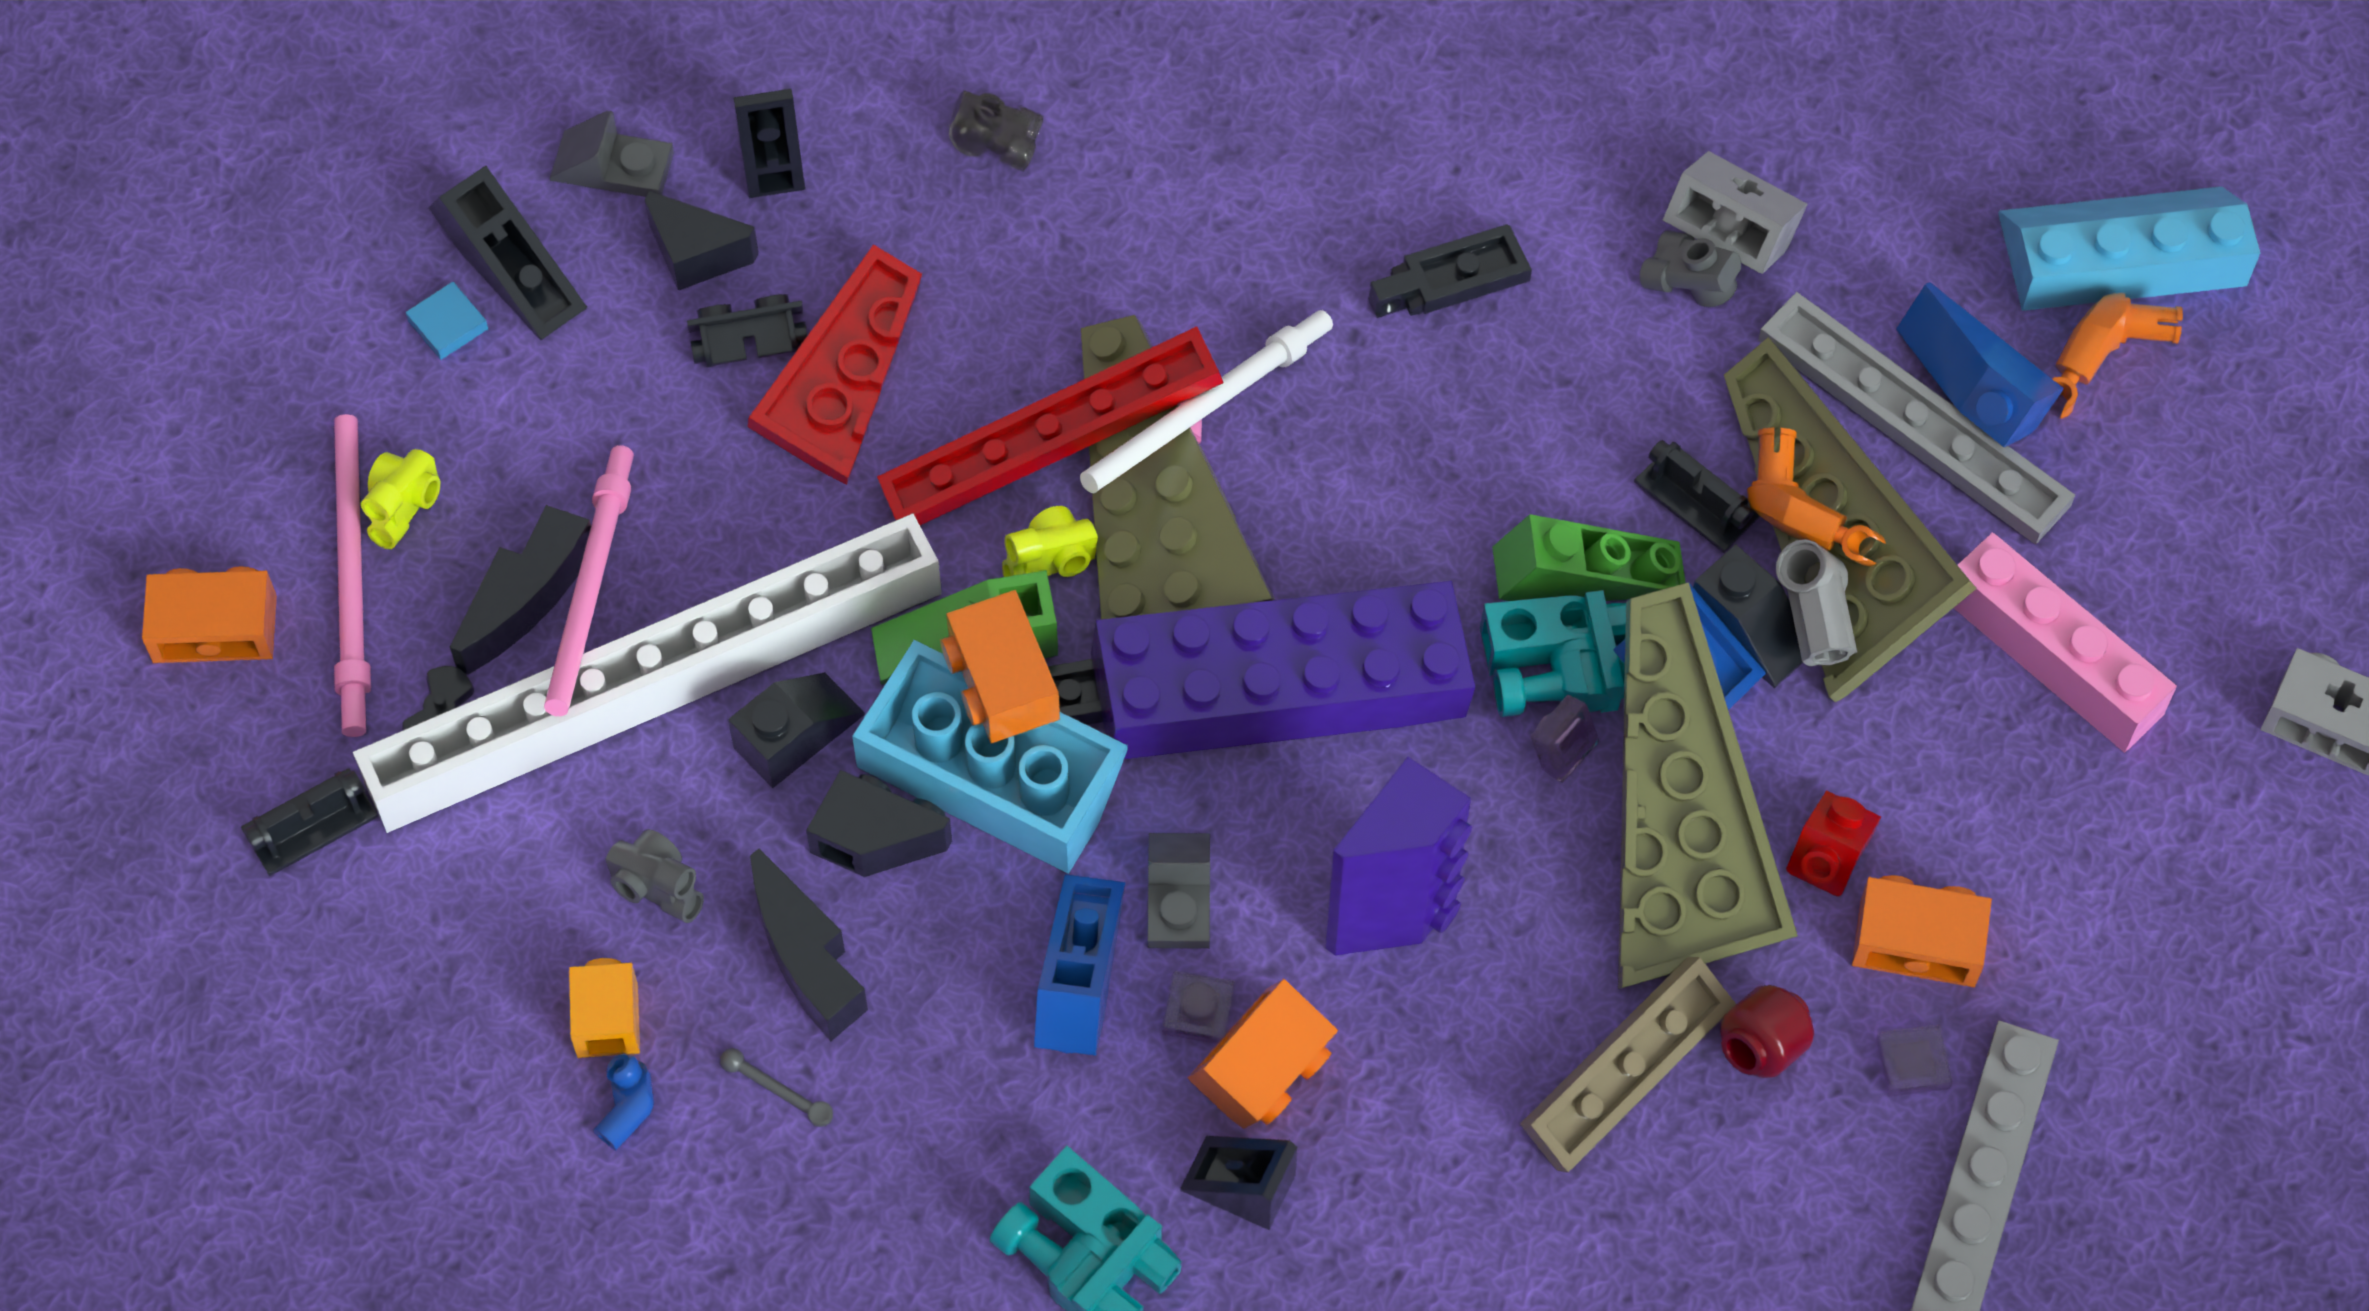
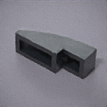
M546 505L522 554L499 547L450 645L456 668L469 675L492 661L529 633L558 603L579 574L591 528L589 519Z
M758 848L750 855L758 908L769 946L786 983L804 1011L825 1036L832 1041L868 1010L865 988L837 961L845 953L842 931Z

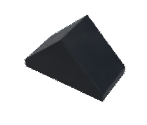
M652 191L648 192L645 198L649 226L678 291L755 262L759 252L754 226Z
M1206 1136L1180 1190L1270 1230L1296 1176L1298 1147L1290 1140Z

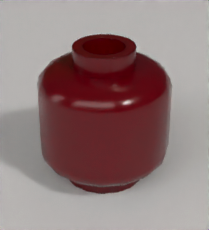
M1774 985L1756 987L1724 1015L1720 1027L1722 1050L1730 1064L1741 1073L1761 1078H1772L1781 1074L1811 1047L1814 1038L1812 1019L1804 1000L1797 994Z

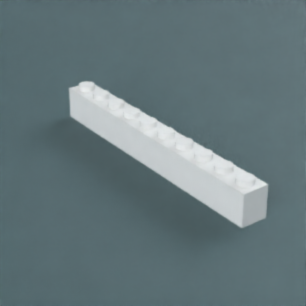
M910 514L584 653L569 711L564 716H553L544 709L554 667H551L356 750L353 754L365 786L388 833L942 594L939 562L914 514Z

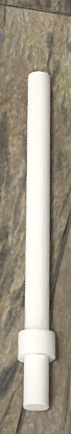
M1318 310L1295 327L1285 326L1266 340V347L1222 376L1223 384L1187 400L1082 472L1080 481L1083 487L1090 493H1096L1276 367H1288L1306 354L1308 345L1332 329L1333 322L1331 317L1325 311Z

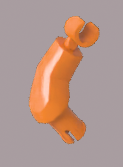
M2125 293L2104 295L2094 304L2071 332L2055 364L2062 375L2052 379L2064 388L2060 395L2067 400L2060 419L2068 417L2073 411L2078 396L2077 382L2088 385L2107 355L2118 349L2121 343L2126 342L2127 338L2168 341L2178 344L2182 326L2159 325L2157 322L2178 324L2179 321H2183L2182 306L2166 307L2133 304L2129 297H2125Z
M1775 428L1759 429L1757 480L1753 481L1751 486L1747 488L1750 507L1760 517L1791 537L1816 542L1828 551L1834 547L1835 543L1842 545L1843 552L1851 560L1864 566L1875 565V562L1859 554V546L1868 537L1886 544L1884 537L1867 526L1857 525L1850 529L1844 527L1847 519L1845 515L1809 497L1803 489L1799 488L1798 483L1793 482L1797 432L1792 429L1781 428L1780 449L1776 453L1774 452Z

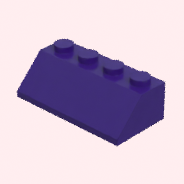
M1410 757L1404 760L1333 850L1325 949L1335 956L1422 944L1432 929L1443 933L1454 920L1461 907V902L1456 898L1465 881V877L1460 875V872L1469 854L1464 849V844L1472 831V825L1468 823L1471 798Z

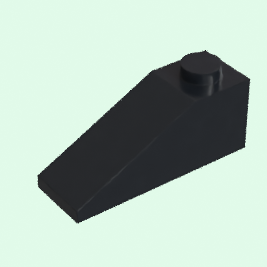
M792 89L733 97L749 199L805 190Z
M486 165L441 195L428 208L464 258L540 340L588 308Z

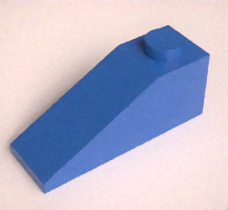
M1931 282L1923 286L1896 328L1958 411L2003 447L2030 435L2039 426L2064 389Z
M1064 875L1038 986L1034 1048L1096 1056L1105 1016L1125 882Z

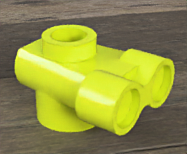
M413 449L403 458L385 452L372 465L368 477L369 493L362 500L361 508L372 522L367 528V533L376 545L384 549H393L408 531L409 522L420 507L429 509L437 500L441 483L434 458L430 454L419 449Z
M1053 506L1043 510L1033 518L1029 528L1005 535L1004 543L1007 559L1002 562L1003 576L1008 577L1047 570L1048 576L1059 572L1063 577H1072L1081 573L1096 556L1098 536L1093 524L1087 518L1076 521L1071 511L1065 506Z

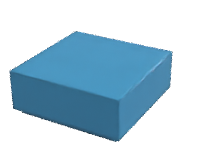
M451 282L405 312L408 322L440 360L488 330L486 319L454 282Z

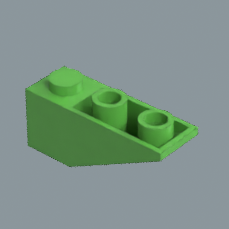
M1529 514L1492 546L1498 595L1501 600L1516 601L1558 596L1585 597L1586 592L1601 590L1604 591L1606 601L1626 600L1686 583L1680 542Z
M1047 570L985 580L871 628L881 685L887 683L914 640L943 654L940 639L948 637L946 613L1016 590L1043 657L1058 656L1057 622Z

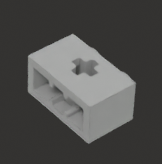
M1708 151L1682 173L1663 221L1696 239H1709L1714 243L1715 247L1738 253L1742 264L1763 274L1789 247L1808 204Z
M2297 648L2283 675L2260 730L2369 776V677L2340 666L2336 660L2328 655L2309 653ZM2333 705L2343 708L2342 712L2334 709Z

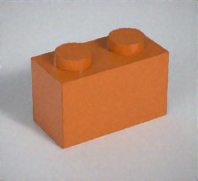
M238 566L232 567L226 572L198 573L191 569L177 568L169 570L166 574H147L142 640L152 662L273 659L277 595L268 571H258L254 568Z
M1016 590L946 613L948 637L940 639L945 661L951 674L962 672L968 689L961 691L967 715L973 726L983 723L990 743L1060 720L1059 692Z
M1902 876L1868 877L1860 900L1852 966L1975 988L1984 967L1992 898L1976 896L1972 890L1960 886H1947L1941 889L1919 886Z
M1282 979L1268 987L1187 1079L1241 1128L1244 1129L1259 1120L1268 1125L1292 1100V1097L1285 1091L1295 1079L1301 1075L1305 1080H1308L1331 1056L1332 1052L1325 1045L1339 1030L1285 979Z

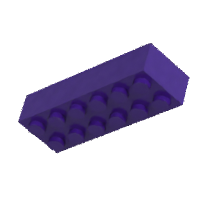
M1452 581L1101 619L1095 622L1091 648V658L1102 709L1105 734L1127 745V753L1124 759L1399 728L1464 718L1467 716L1476 688Z

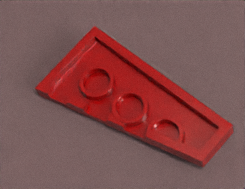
M873 244L751 413L747 427L813 468L847 485L919 289L922 273Z

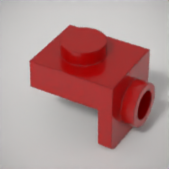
M1826 790L1802 829L1786 867L1787 872L1834 896H1841L1858 860L1874 835L1882 816L1865 809L1861 803L1852 798L1840 797Z

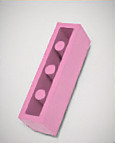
M1992 532L1958 564L1977 589L1956 605L1954 609L2124 753L2165 714L2177 685L1995 533Z

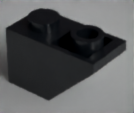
M842 770L839 771L806 830L811 854L863 877L946 852L952 843L950 818L946 817L943 810L935 804L920 798H916L912 802L892 793L891 789L884 782L873 776L861 774L859 777H856Z

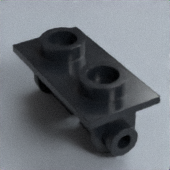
M778 294L754 300V309L732 312L731 304L713 305L698 309V318L686 320L689 333L701 332L702 339L690 341L694 364L706 362L708 368L715 365L747 360L743 339L755 337L758 358L796 352L798 346L808 336L805 321L794 323L792 315L803 313L802 300L789 302L788 294Z
M1660 440L1648 455L1652 463L1634 479V483L1723 553L1760 518L1750 507L1748 498L1737 493L1682 450L1681 446L1676 442H1672L1669 445L1664 440Z
M348 768L342 772L338 771L334 773L335 776L267 813L253 817L252 821L241 826L243 833L269 877L378 818V814L365 795V789L354 770L351 771Z

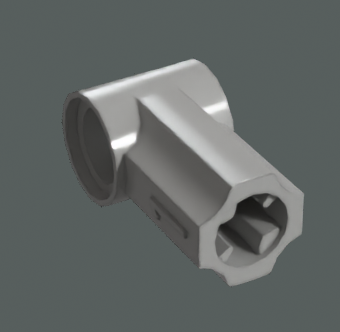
M1807 539L1796 540L1787 545L1779 554L1776 562V574L1780 583L1788 590L1802 662L1808 666H1830L1849 660V657L1857 652L1845 596L1848 584V571L1845 564L1816 542ZM1820 562V570L1816 578L1805 584L1804 577L1807 570L1815 563Z

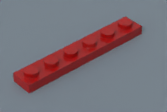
M1196 326L877 476L895 520L914 514L919 525H922L1224 382Z

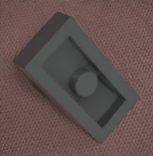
M605 111L563 132L551 171L550 181L646 197L649 191L662 195L674 155L673 144L617 134L613 111Z
M1149 833L1148 948H1210V833Z

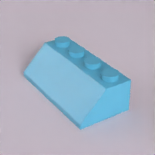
M2223 187L2000 210L1998 213L2022 311L2097 303L2104 295L2113 293H2125V297L2134 299L2244 287L2248 285L2260 255L2248 205Z
M914 640L852 736L857 768L917 798L927 800L952 816L1069 874L1099 825L1127 753V745L1061 712L1060 720L990 743L983 723L973 726L967 715L961 691L968 689L962 672L951 674L942 653Z

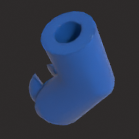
M627 1053L615 1056L607 1066L606 1074L607 1078L612 1081L615 1106L593 1129L595 1135L614 1151L651 1114L654 1106L651 1074L647 1066L643 1062H639L634 1055Z

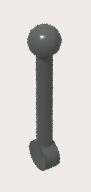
M729 1048L722 1053L720 1064L725 1071L731 1073L738 1071L808 1114L809 1121L814 1126L824 1127L832 1121L833 1110L828 1103L823 1101L812 1103L744 1061V1055L739 1049Z

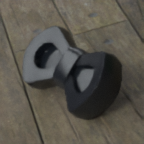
M441 666L430 669L426 677L430 694L424 700L423 710L405 719L402 723V730L453 710L469 699L474 693V687L468 676L461 669L454 666Z

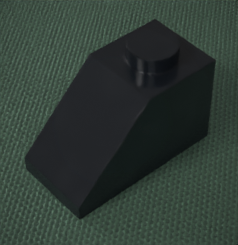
M1735 544L1694 581L1693 588L1766 672L1762 678L1775 689L1803 663L1790 600L1780 582Z
M824 672L774 682L728 719L733 748L774 788L863 717L865 713Z

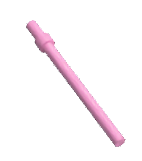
M344 414L334 419L340 662L334 666L335 692L341 695L342 734L348 737H359L366 733L365 693L371 691V666L368 662L364 661L358 419L353 415Z
M618 445L611 449L605 474L597 479L592 503L596 509L544 704L546 712L553 716H564L569 711L618 516L626 510L631 493V484L628 481L634 453L626 446Z

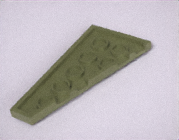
M1135 315L1081 328L1084 379L1153 347L1143 325ZM1180 404L1089 446L1090 467L1170 413ZM1191 427L1099 491L1092 493L1094 526L1098 536L1096 554L1101 619L1275 600Z
M1768 337L1724 374L1742 433L1748 440L1756 464V468H1754L1756 476H1758V430L1775 428L1774 452L1776 453L1780 449L1781 428L1795 430L1797 438L1795 439L1793 482L1798 483L1799 488L1803 489L1809 497L1845 515L1847 519L1844 527L1850 529L1857 525L1867 526L1881 534L1886 541V544L1872 537H1868L1860 543L1859 554L1875 562L1876 564L1873 566H1864L1851 560L1843 552L1842 545L1835 543L1834 547L1829 550L1830 553L1845 564L1848 571V584L1845 596L1857 652L1852 654L1849 660L1830 666L1821 665L1825 675L1823 680L1828 696L1834 702H1837L1849 695L1977 588L1781 350ZM1774 527L1781 552L1787 545L1799 540ZM1820 562L1815 563L1807 570L1804 577L1805 584L1816 578L1820 570Z
M1689 582L1631 598L1626 602L1618 989L1669 975L1687 957H1700L1706 964L1798 936Z

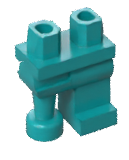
M1603 590L1586 592L1585 597L1558 596L1484 603L1479 629L1489 676L1493 675L1494 696L1500 717L1521 715L1525 710L1526 702L1560 701L1563 707L1573 715H1583L1584 713L1599 710L1601 713L1619 710L1621 699L1624 698L1625 664L1613 649L1626 636V603L1606 604ZM1550 662L1552 671L1522 678V674L1517 668L1549 664Z
M1067 1145L1029 1187V1199L1032 1208L1047 1220H1053L1073 1237L1069 1243L1062 1248L1037 1231L1039 1217L1022 1202L1014 1205L1004 1215L989 1239V1242L1007 1256L1013 1255L1020 1250L1048 1278V1287L1052 1299L1066 1311H1143V1306L1122 1289L1135 1274L1160 1294L1179 1275L1182 1261L1161 1240L1162 1225L1148 1214L1145 1215L1129 1198Z

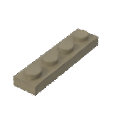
M1687 957L1520 1125L1557 1171L1569 1172L1736 1003L1700 957Z

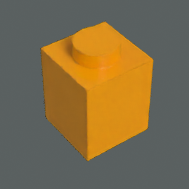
M598 958L587 962L585 966L569 967L570 1032L577 1058L640 1053L638 983L633 964L622 963L612 958Z

